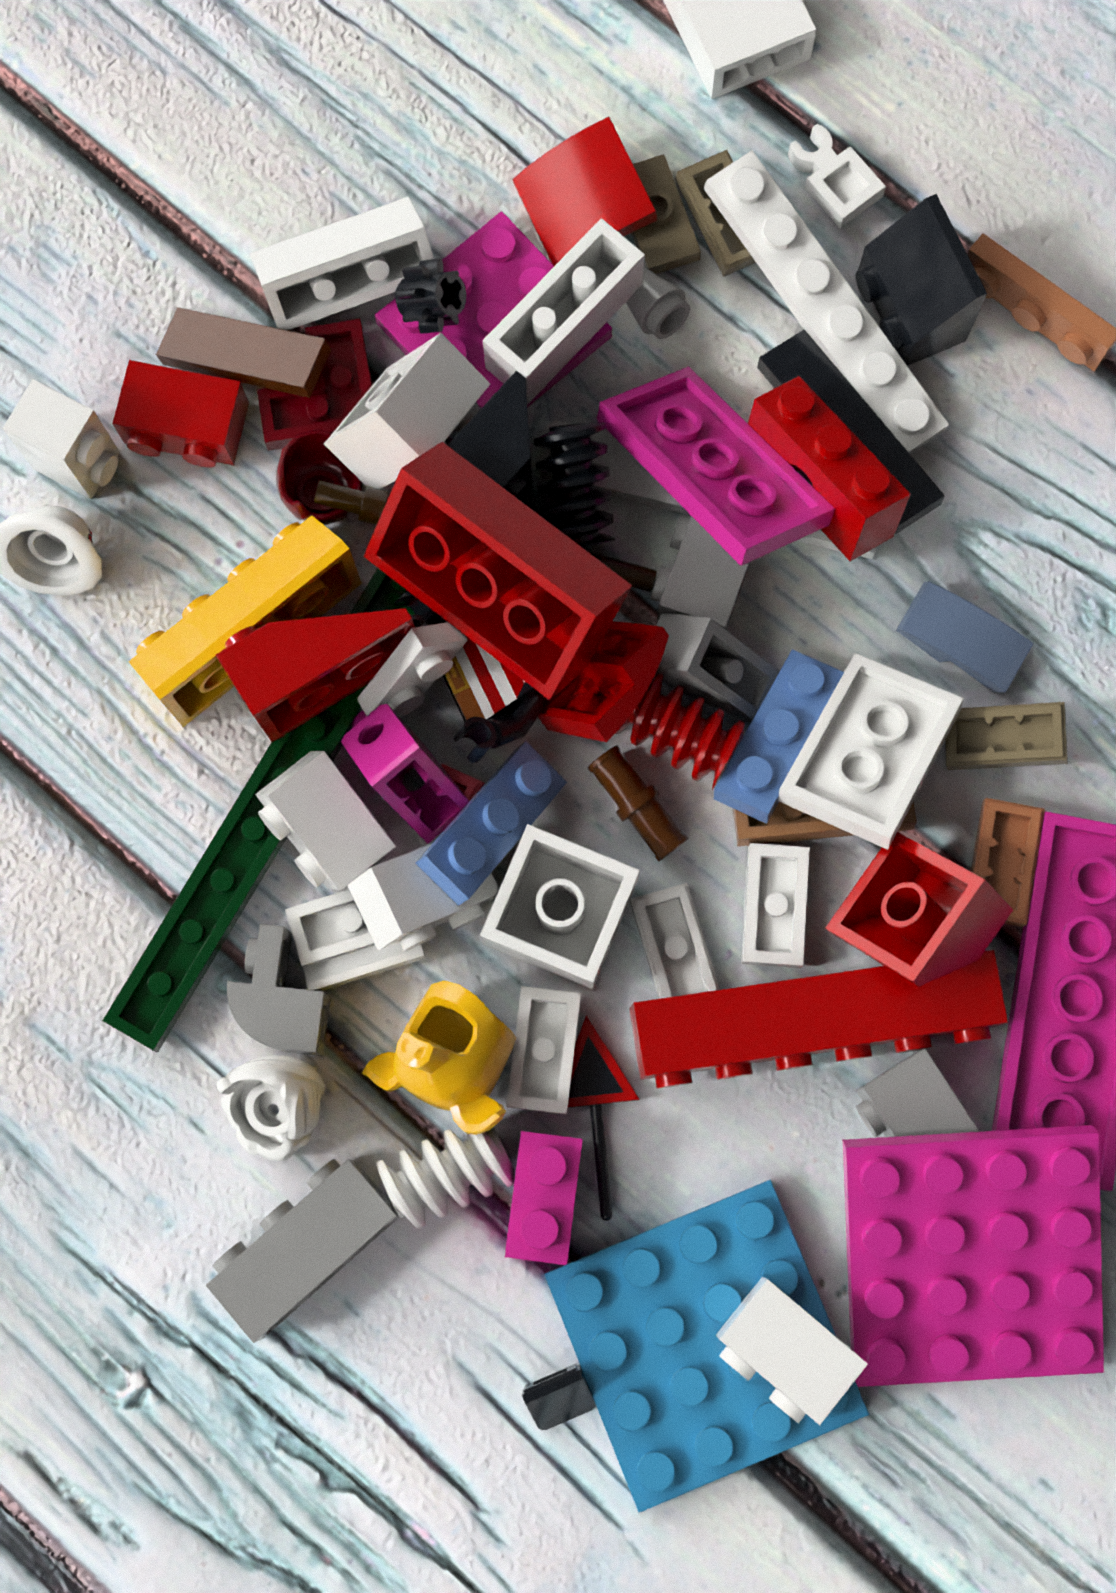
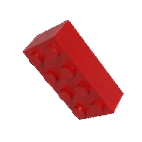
M440 442L401 468L363 556L548 700H551L587 668L632 587L630 583L443 442Z

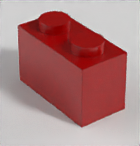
M129 360L112 424L127 448L140 455L158 457L162 451L182 455L185 461L200 467L212 468L216 466V462L234 466L249 401L240 381Z

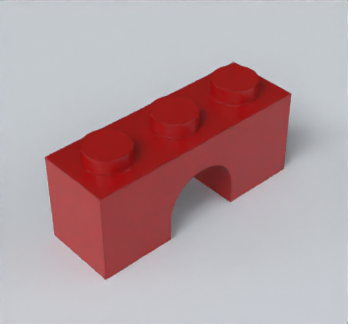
M800 376L754 399L748 424L797 472L802 470L808 476L814 488L835 508L830 525L820 530L850 562L894 537L911 493Z

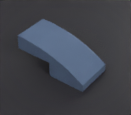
M930 581L922 584L896 629L898 633L938 662L951 661L993 693L1007 692L1034 644L993 615Z

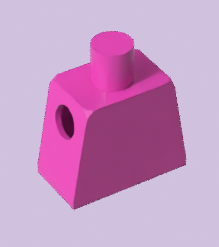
M388 704L378 706L368 716H366L364 711H361L354 718L352 729L343 736L341 743L372 788L429 844L446 829L468 804V798L425 744ZM414 768L425 784L416 791H407L403 785V778L410 769Z

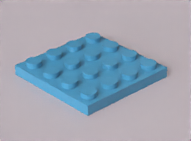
M771 1180L764 1181L544 1273L639 1513L869 1415L857 1384L854 1381L821 1425L816 1423L807 1414L798 1424L769 1399L776 1389L757 1371L749 1381L746 1380L719 1356L726 1348V1345L715 1335L762 1277L771 1281L836 1336Z

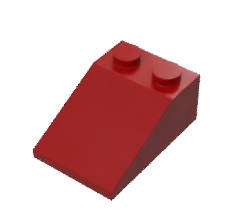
M406 608L268 622L258 629L255 626H250L232 635L225 642L226 649L217 653L216 657L254 718L271 742H274L368 684L411 628H415Z

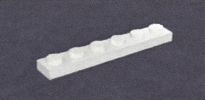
M753 150L707 179L704 186L705 192L800 325L909 454L943 432L949 426L946 419Z

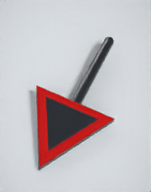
M586 1015L575 1043L568 1108L590 1106L600 1216L602 1220L609 1221L612 1218V1205L602 1104L638 1101L640 1099Z

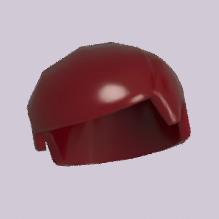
M317 429L297 434L282 449L276 469V487L281 501L297 519L306 521L309 517L313 516L325 526L344 520L351 512L314 503L319 481L322 480L359 491L362 490L363 483L324 445L332 433Z

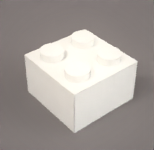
M440 333L387 367L326 440L324 445L365 486L379 490L392 482L395 483L401 468L440 442L448 445L445 440L453 430L456 433L460 432L481 409L476 401L490 383Z
M527 824L481 931L480 938L482 943L593 990L638 882L640 870Z

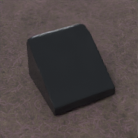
M576 1364L525 1385L522 1392L525 1405L540 1430L550 1429L595 1408V1401L581 1366Z

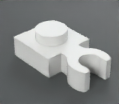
M816 124L812 127L810 139L818 147V150L807 152L795 140L790 144L788 157L796 169L812 173L806 180L805 190L841 229L881 199L886 186L851 146L837 155L832 149L833 141L829 131L822 125Z

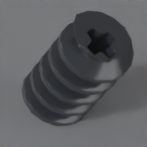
M606 422L551 426L548 433L533 439L534 446L551 450V456L536 462V469L553 474L552 480L538 486V492L555 497V503L540 509V516L557 520L556 528L578 545L615 540V537L598 532V530L613 523V514L596 509L597 506L610 501L612 493L610 490L594 486V483L610 476V468L593 463L592 461L608 453V444L591 439L592 435L606 429Z

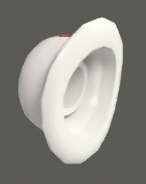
M59 506L36 507L27 513L12 515L0 523V574L17 586L42 594L70 595L83 593L94 588L102 577L101 558L93 546L92 532L86 522L75 512Z

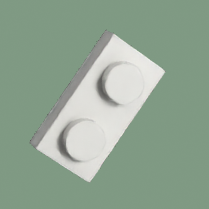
M449 622L411 628L357 698L366 716L382 704H388L399 717L416 710L424 702V694L433 682L452 668V659L467 642V637Z
M749 844L741 964L788 968L803 967L810 847Z
M521 986L507 1108L567 1115L581 993Z

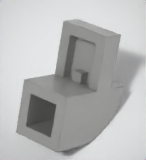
M260 924L258 938L249 939L245 955V973L253 974L252 983L227 981V998L231 1013L241 1029L257 1042L282 1052L323 1056L331 997L323 991L285 987L292 933L284 926Z

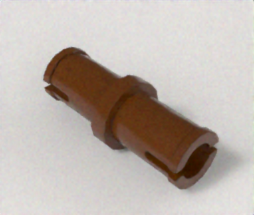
M616 745L594 760L587 769L590 773L594 774L619 807L616 811L617 816L622 822L629 820L659 862L689 838L686 834L682 833L656 799L660 793L653 784L649 787L646 786L620 752L621 749Z

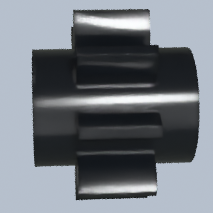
M440 258L423 260L419 262V266L403 268L404 279L397 286L395 298L397 308L403 316L402 320L404 323L419 321L418 328L420 334L442 332L444 326L458 325L459 318L457 315L462 312L466 304V288L459 277V272H443V262Z

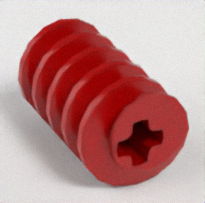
M658 673L654 676L645 695L633 713L615 734L621 733L632 724L630 741L633 745L639 746L650 736H653L652 756L656 758L661 757L671 747L674 748L671 766L678 770L693 759L692 779L698 782L711 771L715 772L712 785L713 790L743 739L745 722L739 720L727 731L723 730L722 725L725 713L723 709L719 708L707 719H704L702 717L704 699L699 696L685 708L681 705L684 687L678 685L666 696L661 694L664 675Z

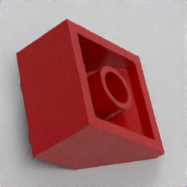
M897 832L889 849L881 848L825 929L919 987L979 960L1013 909L984 878Z

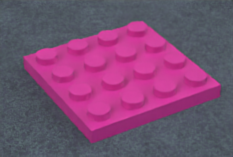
M1093 1125L842 1140L851 1350L868 1363L855 1380L857 1387L1104 1373L1099 1132Z

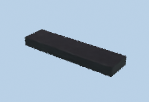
M805 329L759 357L757 368L774 388L800 376L911 493L895 534L942 504L945 497L942 491Z

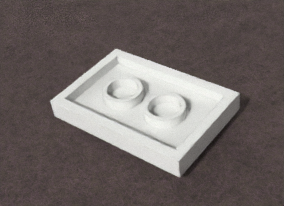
M855 653L781 785L778 801L888 850L960 713L964 698Z

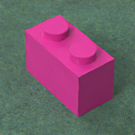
M521 1131L505 1257L567 1265L583 1139Z

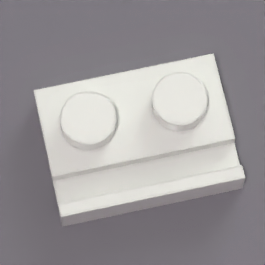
M350 889L285 909L300 963L307 980L308 990L324 991L426 958L422 944L404 951L400 942L378 951Z

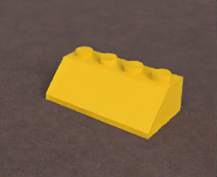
M309 517L302 524L294 522L281 530L274 538L272 548L257 560L249 558L237 565L227 578L228 583L211 596L204 594L193 600L182 613L183 618L166 632L160 630L144 639L136 650L137 655L128 661L182 727L186 726L234 687L233 682L216 657L217 653L226 649L225 642L232 635L250 626H255L258 629L268 622L321 617L362 584L349 547L315 517Z

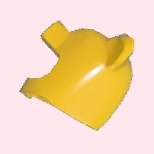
M441 981L431 984L408 1021L397 1043L395 1053L386 1052L378 1054L367 1063L361 1074L370 1078L376 1086L388 1092L403 1087L423 1102L437 1109L451 1111L454 1122L466 1134L478 1135L491 1130L505 1115L506 1110L503 1105L489 1096L512 1052L516 1036L475 994L459 984Z

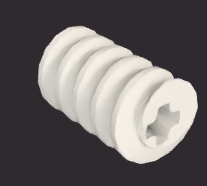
M496 1126L478 1135L467 1134V1140L463 1142L451 1129L444 1131L445 1150L441 1152L426 1139L421 1142L422 1161L417 1162L404 1149L399 1152L400 1171L396 1173L383 1160L377 1162L379 1174L396 1213L401 1220L405 1216L418 1229L426 1225L425 1206H428L439 1218H443L448 1215V1195L464 1208L471 1204L470 1185H473L484 1197H488L493 1194L492 1175L495 1174L507 1187L514 1185L515 1181L514 1167Z

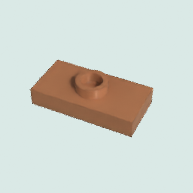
M985 798L981 804L971 872L984 878L1013 909L1004 924L1024 927L1028 921L1045 809Z

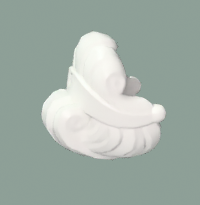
M266 1056L248 1061L232 1069L225 1077L218 1081L217 1088L222 1094H226L221 1100V1106L227 1114L231 1126L237 1130L235 1136L240 1145L252 1155H260L274 1161H286L298 1148L308 1143L313 1129L317 1126L320 1117V1099L324 1093L325 1085L318 1071L303 1060L290 1056ZM272 1104H276L278 1106V1114L272 1111Z

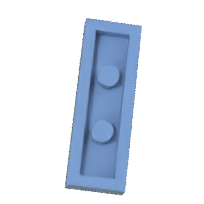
M792 649L714 788L713 799L767 824L779 803L778 796L781 785L844 672Z
M525 741L511 753L415 864L459 906L474 894L522 837L527 824L532 825L566 785L567 781Z

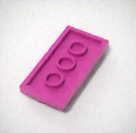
M689 366L600 402L597 420L599 422H606V429L740 566L830 525L835 508Z

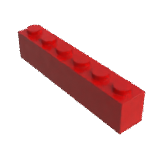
M994 950L985 951L979 960L919 987L889 968L880 966L633 1002L629 1008L640 1080L655 1078L657 1089L692 1084L691 1072L715 1069L717 1080L752 1075L751 1064L775 1060L777 1071L808 1067L813 1065L811 1055L835 1051L836 1062L872 1057L871 1046L894 1043L896 1053L918 1051L924 1048H932L930 1037L953 1034L955 1045L991 1039L990 1028L1008 1023Z

